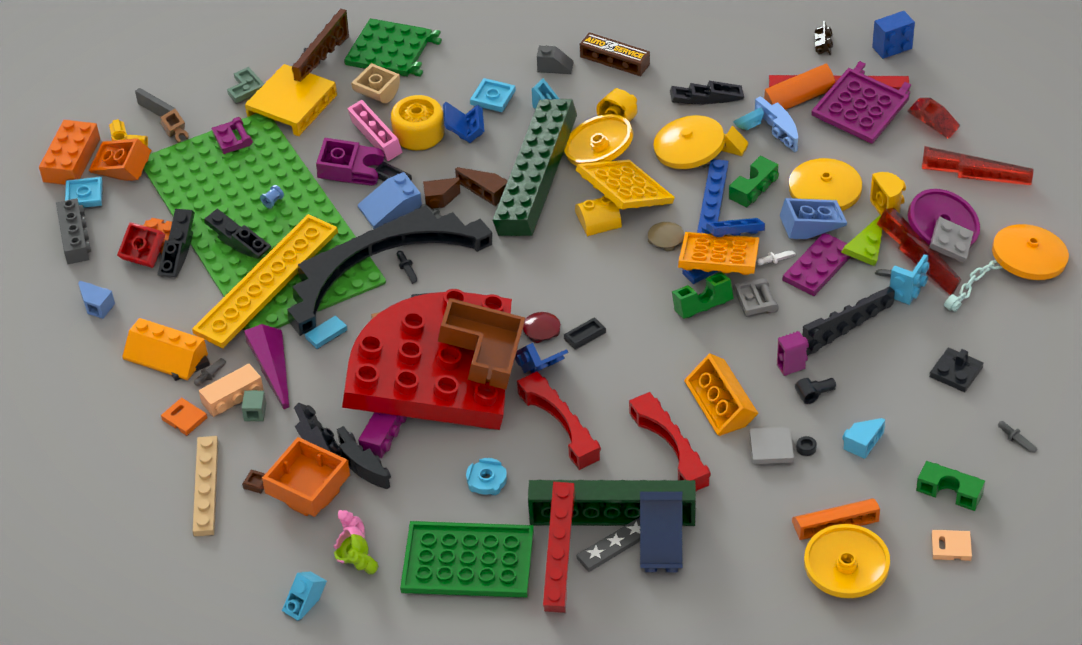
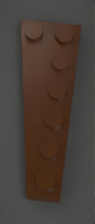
M340 8L330 22L325 25L321 33L317 35L316 39L310 43L306 51L301 54L297 62L293 64L292 72L295 81L301 82L319 65L320 60L327 58L328 52L332 53L336 45L340 46L349 38L347 10Z

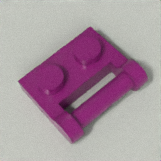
M240 117L234 118L231 122L212 127V133L223 154L248 147L253 143L252 138L247 135ZM237 129L242 139L237 141L232 130Z

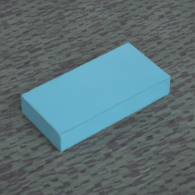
M335 315L306 333L305 338L318 349L347 331V325Z

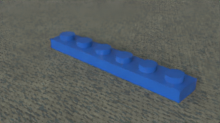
M713 159L710 161L697 233L711 234L706 230L707 223L719 221L729 165L727 160Z

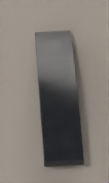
M710 80L707 86L690 83L689 88L671 86L670 89L671 101L674 103L716 104L744 99L742 85Z

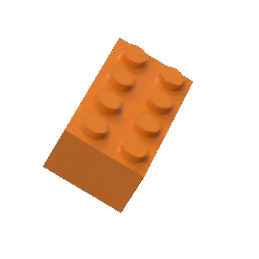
M63 120L39 165L43 182L66 185L67 180L81 178L100 141L97 123Z

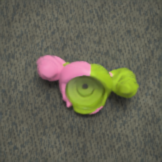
M339 510L338 519H340L344 528L336 540L337 544L334 545L336 549L334 552L335 559L342 564L353 563L358 571L364 570L368 574L376 573L379 567L378 562L368 554L369 548L365 540V527L362 520L358 516H353V513L347 510Z

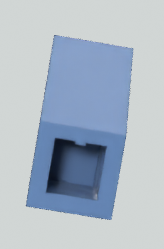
M79 281L78 285L87 314L104 319L115 305L112 291L91 283Z

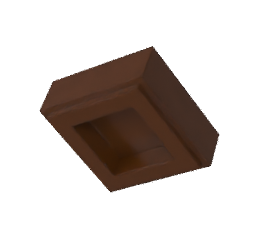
M251 469L242 483L243 489L261 494L264 490L262 477L266 473Z

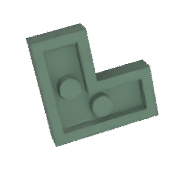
M247 67L234 73V78L239 84L228 88L227 92L233 101L238 103L252 97L264 83Z

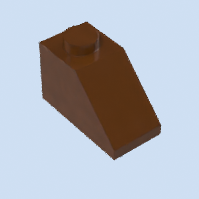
M459 177L423 181L425 203L432 209L445 207L461 193Z

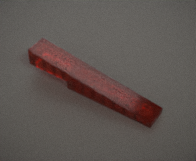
M924 146L922 169L958 173V178L1024 185L1032 184L1034 171L1032 168Z
M895 208L885 209L877 225L900 244L898 249L916 265L924 254L928 255L930 265L926 274L950 295L954 294L962 279L933 249L929 248L930 245L911 228L910 224Z

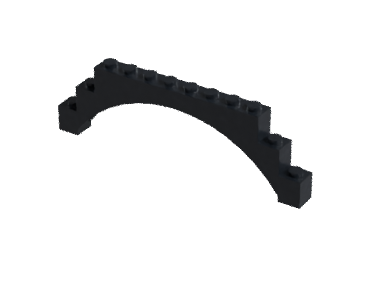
M426 205L415 209L404 216H400L393 221L299 263L298 275L302 282L292 286L293 299L297 304L287 309L288 321L299 336L316 328L317 310L330 287L347 270L372 255L400 246L422 243L460 245L475 249L478 252L492 245L493 232L481 218L470 222L468 225H464L454 212L437 219Z

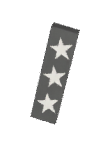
M640 517L576 555L577 560L590 572L640 542Z

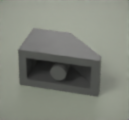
M539 45L537 72L572 74L574 61L556 46Z

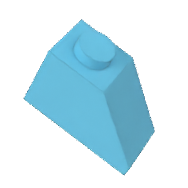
M879 418L854 423L843 434V449L865 459L884 434L885 419Z

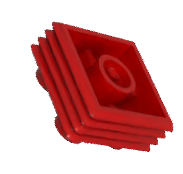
M130 222L117 256L122 260L153 268L166 235L160 230Z

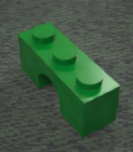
M760 155L750 165V179L739 176L729 185V199L747 208L752 202L754 203L762 192L768 189V186L778 179V164Z
M722 272L705 278L706 287L699 295L689 285L672 291L675 312L683 319L690 318L697 313L707 311L712 307L725 304L727 301L734 299L731 279Z
M926 461L918 476L916 491L936 498L940 490L952 489L957 493L955 505L975 511L984 493L985 480Z

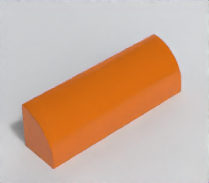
M826 63L766 88L764 99L771 105L778 102L787 110L827 93L835 84V79L830 67Z
M871 498L795 516L792 518V523L799 540L812 538L822 529L833 525L853 524L863 526L879 522L880 507L877 501Z

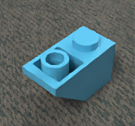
M311 571L297 573L282 611L296 620H301L319 601L327 581Z

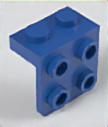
M448 102L443 104L444 126L447 130L454 132L461 139L469 143L485 132L482 107L476 105L467 114H464Z
M531 343L517 350L515 360L518 366H521L524 373L530 371L532 374L565 359L564 355L569 352L566 349L541 360L534 344Z

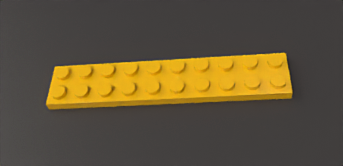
M306 215L192 328L193 334L224 348L298 273V264L314 257L338 233V228L312 215Z

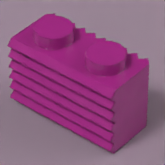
M799 331L778 338L777 366L784 376L806 369L805 363L808 361L806 348L809 347L806 337H803Z

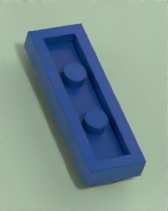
M758 218L708 222L706 230L715 237H723L725 234L740 235L745 232L756 234L758 231H765V223Z

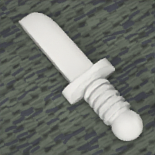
M789 250L774 255L770 252L768 256L757 259V265L761 266L771 262L775 265L780 260L795 256L796 253Z

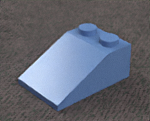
M405 172L384 181L358 204V208L375 229L415 209H419L422 205L421 193Z
M785 198L779 215L788 237L792 239H808L847 225L837 200Z

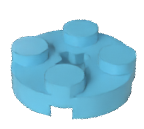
M479 459L478 463H472L466 471L469 490L483 495L499 494L507 482L506 469L496 459ZM486 474L490 475V478L483 477L486 476Z

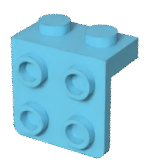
M923 255L913 272L898 266L893 267L891 270L890 287L895 290V300L910 305L914 298L917 299L921 286L924 287L928 280V276H926L930 265L928 255Z

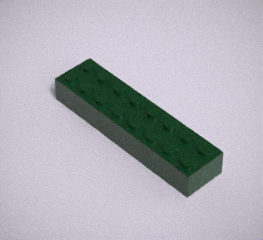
M529 480L528 508L530 525L550 526L553 482L574 483L575 485L572 526H625L640 517V492H682V526H695V480Z

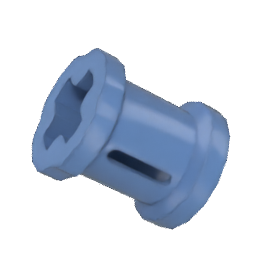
M273 185L266 194L260 196V200L265 207L272 208L277 200H281L284 197V193L279 186Z

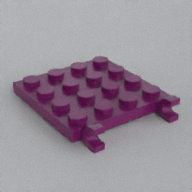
M859 61L854 69L848 68L812 109L811 115L873 144L909 101L910 91L908 90L911 84L904 82L899 90L864 75L865 71L863 68L866 64Z

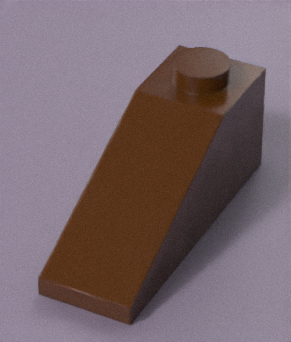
M460 167L455 169L456 178L459 177L460 185L494 206L499 204L507 184L505 178L495 173Z

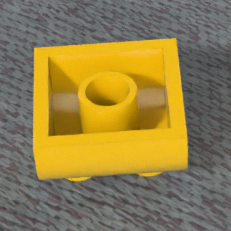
M877 172L872 174L870 202L880 215L885 216L884 221L886 224L897 220L900 215L901 204L905 202L902 191L906 190V185L895 174Z
M604 196L593 200H586L575 205V213L587 236L622 227L619 208Z

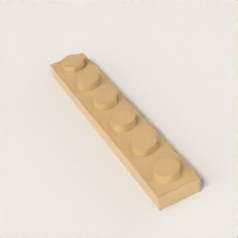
M217 436L197 437L193 513L194 537L214 535L218 461Z

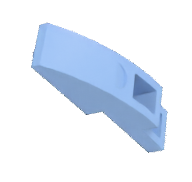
M761 96L756 98L754 110L760 107L763 108L764 116L762 119L772 126L773 136L778 138L792 151H798V132L789 113L778 102L771 105Z

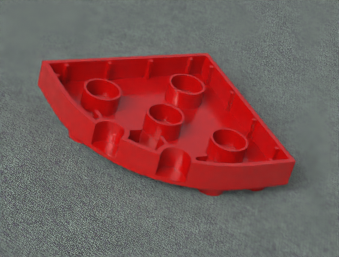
M449 289L446 292L414 296L386 308L368 322L354 342L348 362L342 408L500 430L504 415L505 389L490 386V382L482 384L468 380L475 351L438 342V337L449 298L510 314L512 299L494 294L482 295L466 293L459 289Z

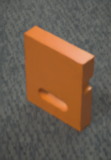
M182 397L161 414L163 421L175 429L179 428L180 432L186 436L208 418L207 413Z

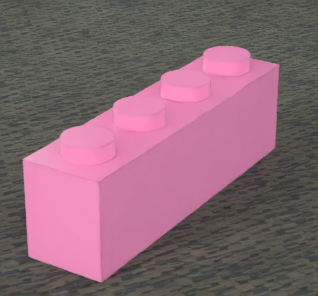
M363 100L347 108L352 123L375 148H379L384 152L387 161L403 153L398 138Z

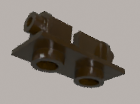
M823 21L822 27L815 29V51L818 54L828 51L829 55H831V48L833 47L831 37L833 33L831 27H827L825 21Z

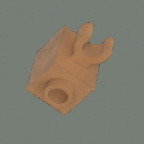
M176 108L160 117V124L169 137L175 135L177 143L181 142L179 139L180 135H184L186 139H189L187 131L184 130L185 122Z

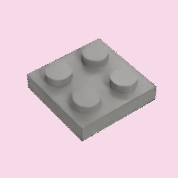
M939 217L936 221L929 248L964 263L968 256L973 231Z

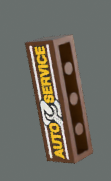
M589 32L580 43L581 58L640 77L650 65V51Z

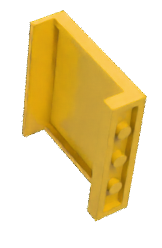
M283 64L246 102L247 117L254 113L292 126L293 134L300 136L337 96L336 83L311 73L301 82L295 81L292 66Z

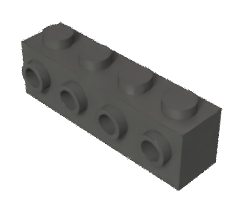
M77 198L56 202L67 265L89 260L88 253L91 252L89 241L86 242V240H89L87 229H84L87 227L85 217H82L85 215L83 205H79Z

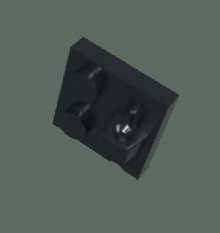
M948 347L930 371L929 377L965 393L982 370L984 362L968 356V351L964 349L958 352Z

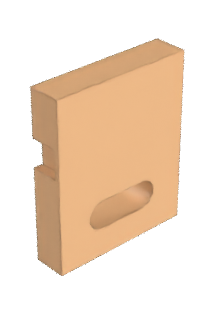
M932 530V555L934 560H954L955 558L971 561L970 531ZM940 540L944 541L945 549L939 548Z

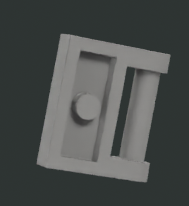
M763 278L735 284L736 294L746 316L778 311L779 306L770 293L767 279ZM757 289L762 291L766 300L765 303L762 302Z

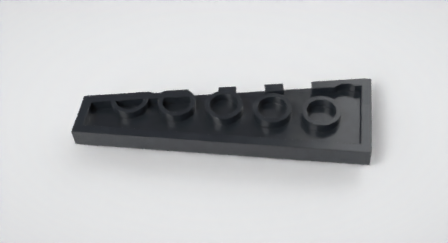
M889 286L869 297L859 300L853 307L851 305L845 306L844 310L840 313L834 311L830 313L829 318H819L804 325L802 336L806 337L809 347L806 348L807 356L832 343L841 335L847 334L851 329L860 326L869 318L875 317L884 309L890 308L894 303L895 290Z

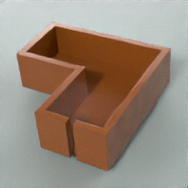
M449 298L441 323L438 342L475 351L468 380L482 384L490 382V386L507 390L525 317Z

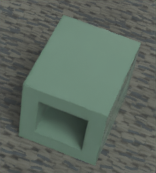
M244 391L242 402L244 421H264L267 404L264 391Z

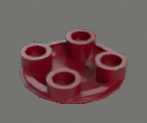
M537 312L525 319L523 331L531 338L532 342L540 343L542 340L559 336L561 324L555 315L548 312Z

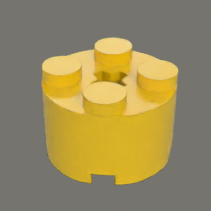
M615 88L597 104V115H620L630 122L637 114V99L634 95Z

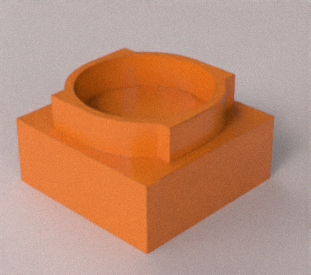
M297 437L262 477L265 494L286 503L291 509L305 516L311 515L316 517L321 509L329 505L340 492V487L350 476L347 459Z

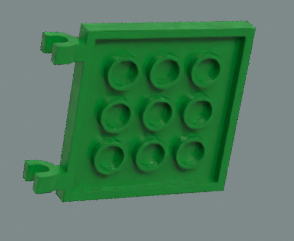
M370 18L345 57L344 63L348 66L364 69L372 63L401 76L408 77L409 74H414L421 77L423 74V70L420 69L422 62L417 60L428 42L440 45L442 39L437 37H439L441 31H432V29Z

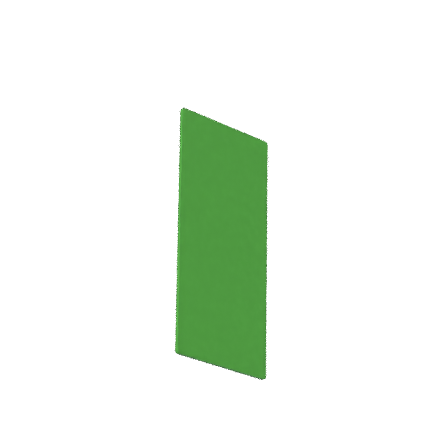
M254 114L241 119L247 135L253 140V143L248 147L223 154L211 130L151 153L143 168L173 217L175 209L193 210L195 212L191 228L193 236L190 245L223 297L308 214L338 228V233L315 256L352 238H356L274 120L260 114ZM237 129L232 130L237 141L241 140L242 138ZM273 185H277L283 191L284 197L281 200H277L272 208H267L261 202L260 196L266 194ZM218 208L239 226H247L270 244L271 249L260 258H253L242 254L218 239V233L206 225L204 219ZM371 257L351 267L334 282L322 299L317 312L386 283L385 277ZM298 273L243 328L244 330L260 324L274 328L289 324L287 309L297 304L293 299L292 286L302 282Z

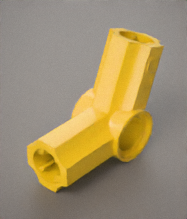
M119 119L113 120L109 124L112 141L138 138L148 147V136L127 135L125 124Z

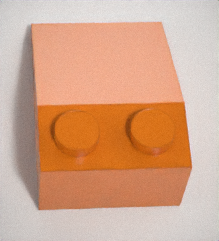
M138 138L103 141L89 172L124 181L138 180L152 150Z

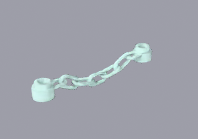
M993 260L983 268H976L971 272V279L968 283L962 284L959 292L960 296L957 297L952 294L945 301L944 307L949 311H957L962 304L961 301L970 296L971 284L974 281L979 280L991 269L1003 267L1001 265L995 266L994 263H997V261ZM980 270V275L976 278L974 274ZM964 287L965 289H968L967 295L966 292L963 293Z

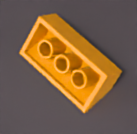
M139 318L128 332L122 357L124 360L169 375L175 373L178 374L179 378L189 380L196 371L195 367L204 355L207 357L208 352L204 338Z
M709 353L684 380L719 436L746 427L759 414L723 358Z

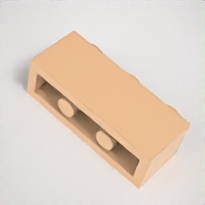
M247 364L200 389L199 394L203 406L215 417L229 408L240 404L243 401L244 391H263L264 389L261 376L250 364Z

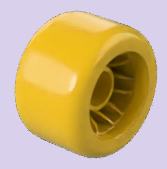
M424 95L408 96L397 102L391 111L392 133L398 138L401 147L414 151L426 150L434 147L442 140L445 133L444 114L441 105L435 99Z

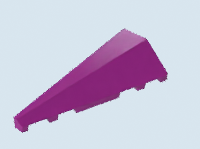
M264 324L245 330L246 342L260 364L263 375L282 408H289L282 331Z

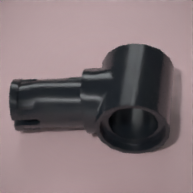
M803 378L795 384V390L805 404L814 403L821 393L836 390L834 378L819 382L816 380L811 382L809 378Z

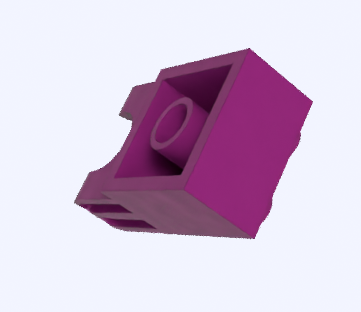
M324 137L316 162L317 178L373 186L378 181V173L375 169L368 166L380 165L384 161L385 154L379 148L359 145V142Z

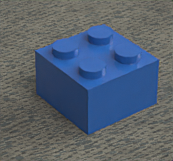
M905 11L875 20L872 48L882 59L912 49L915 21Z

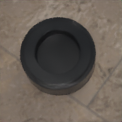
M803 436L797 440L796 450L800 455L811 456L816 452L817 442L814 438Z

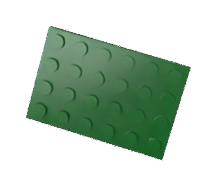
M410 521L400 586L401 593L527 598L534 525Z

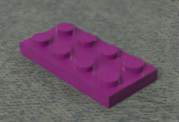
M823 233L783 274L782 281L815 296L851 258V256L841 253L844 246L848 243Z

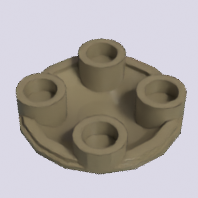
M672 222L657 223L648 231V242L657 247L664 248L665 251H673L675 246L679 245L684 239L682 227Z

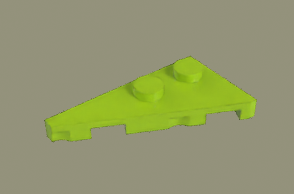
M879 215L846 244L841 253L874 266L878 260L885 216Z

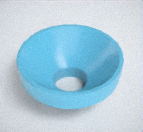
M760 107L734 120L733 123L736 127L747 131L761 124L764 116L763 108Z

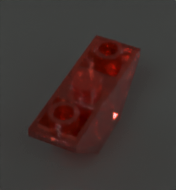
M918 98L908 109L910 114L948 139L960 127V124L948 110L932 98Z

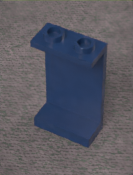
M640 492V568H644V572H657V568H666V572H678V568H683L682 492Z

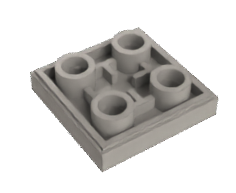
M790 427L750 429L753 464L794 462Z

